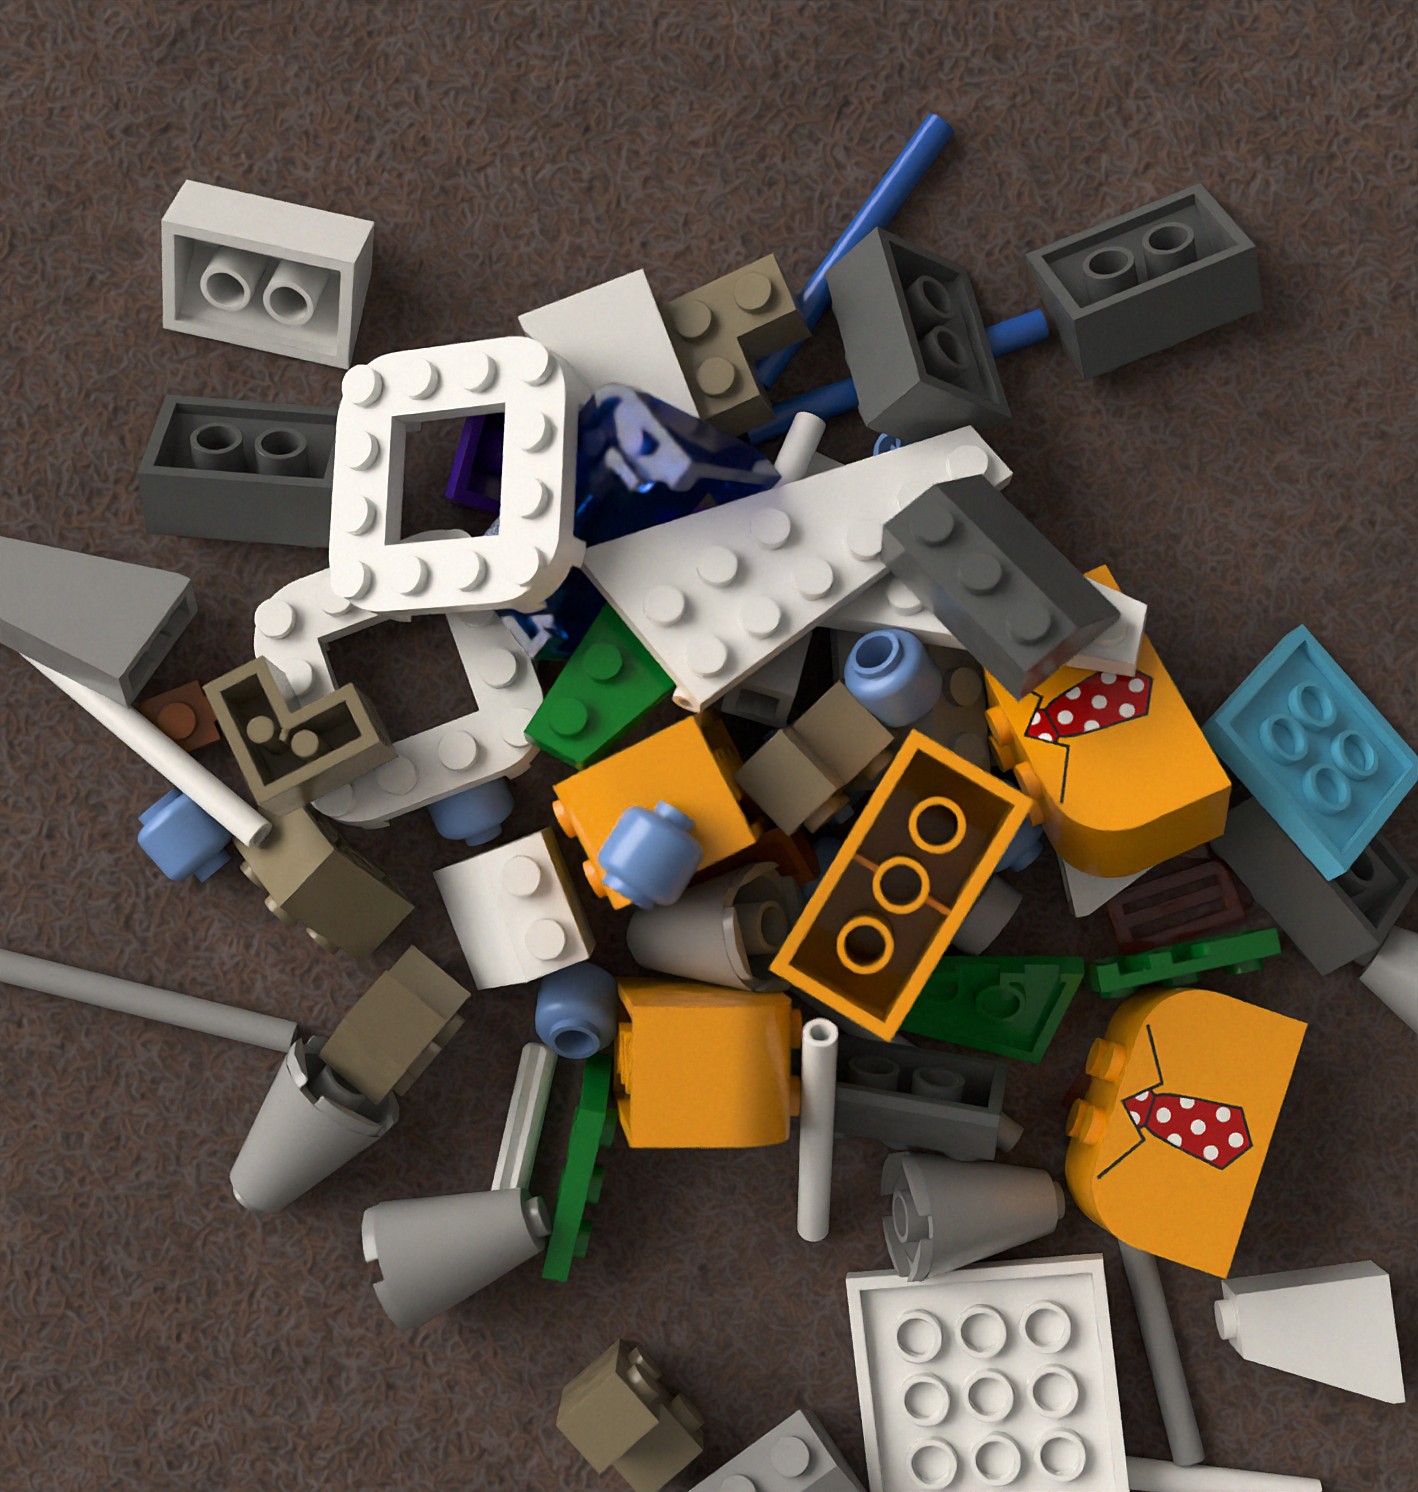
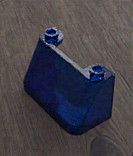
M610 383L598 389L578 413L573 536L586 542V548L688 516L708 492L716 502L723 505L770 490L782 476L764 454L755 447L642 388ZM500 515L483 537L500 534ZM573 565L562 584L553 594L545 599L546 608L525 614L511 608L493 609L531 660L569 661L607 602L581 568Z

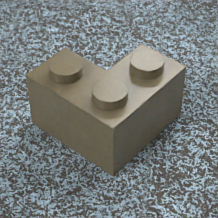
M772 253L657 307L700 417V422L718 444H722L777 418L754 362L812 336L790 281Z
M262 655L202 686L257 804L280 818L399 757L372 700L352 682L302 708L285 672Z
M841 679L792 726L780 729L732 777L787 836L803 827H806L813 834L820 827L823 828L851 801L843 791L861 774L868 782H871L896 758L898 754L890 746L902 734L895 727L887 728L864 706L860 705L846 688L845 679Z
M311 803L282 818L260 806L257 812L272 824V828L263 842L253 849L248 848L234 835L231 837L232 842L245 859L240 866L242 872L260 889L269 892L270 895L264 900L266 906L290 927H294L299 921L308 926L306 928L308 934L323 949L333 955L339 949H342L363 963L415 908L392 877L351 847L329 818Z
M411 945L389 971L385 970L343 1018L318 1057L375 1105H378L391 1089L402 1097L466 1021L457 1011L471 993L415 946Z
M619 1338L563 1388L556 1426L599 1475L612 1464L636 1492H657L703 1452V1431L700 1427L704 1424V1420L686 1396L679 1393L673 1398L659 1383L658 1379L662 1376V1372L656 1362L642 1347L636 1346L631 1351Z

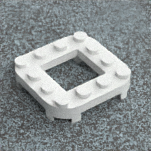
M518 336L394 352L383 355L367 365L352 367L346 373L342 382L344 396L339 407L336 428L329 562L332 573L330 582L334 593L361 609L401 622H411L412 615L511 608L525 614L546 608L545 599L553 594L562 584L572 565L581 568L586 551V542L573 536L578 412L592 411L589 386L580 382L576 371L565 358L538 341ZM505 412L500 534L496 536L400 544L406 432L421 431V422Z
M460 529L431 530L400 540V544L471 538V536ZM330 568L289 583L275 593L271 599L261 603L255 612V656L258 658L263 655L285 672L302 708L339 689L326 652L330 650L328 642L390 619L361 609L347 599L336 595L331 587L330 579L332 573ZM505 608L445 613L479 711L393 743L399 757L310 803L320 812L337 822L349 826L362 827L365 830L378 829L390 826L389 819L505 775L511 780L532 767L529 763L538 754L540 748L527 742L523 732L547 695L543 689L514 609Z

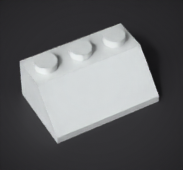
M186 180L161 220L163 328L349 370L372 271L375 222Z

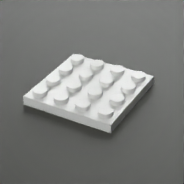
M1103 1253L970 1263L922 1282H907L909 1277H900L895 1269L847 1273L846 1287L870 1492H1130Z

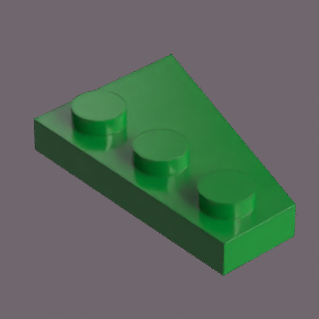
M607 601L523 733L527 742L580 771H584L644 721L643 716L671 692L676 690L677 685Z
M1259 927L1084 961L1085 974L1080 982L1081 988L1099 992L1101 999H1111L1139 993L1138 985L1162 980L1163 987L1198 982L1202 980L1200 971L1222 966L1225 968L1226 975L1260 970L1264 968L1263 957L1281 954L1276 928Z
M941 956L898 1029L1039 1065L1085 974L1083 956Z
M596 1052L590 1057H586L580 1105L575 1107L566 1154L568 1161L567 1164H563L551 1219L552 1233L548 1234L541 1278L567 1282L572 1258L585 1259L592 1221L582 1219L585 1202L596 1205L598 1203L605 1166L595 1164L598 1146L611 1148L618 1116L617 1109L607 1108L612 1055Z

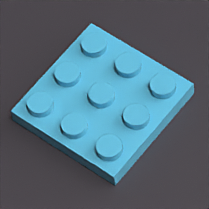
M1303 624L1283 637L1200 728L1215 753L1227 764L1254 795L1260 805L1267 810L1327 881L1347 872L1418 780V756Z

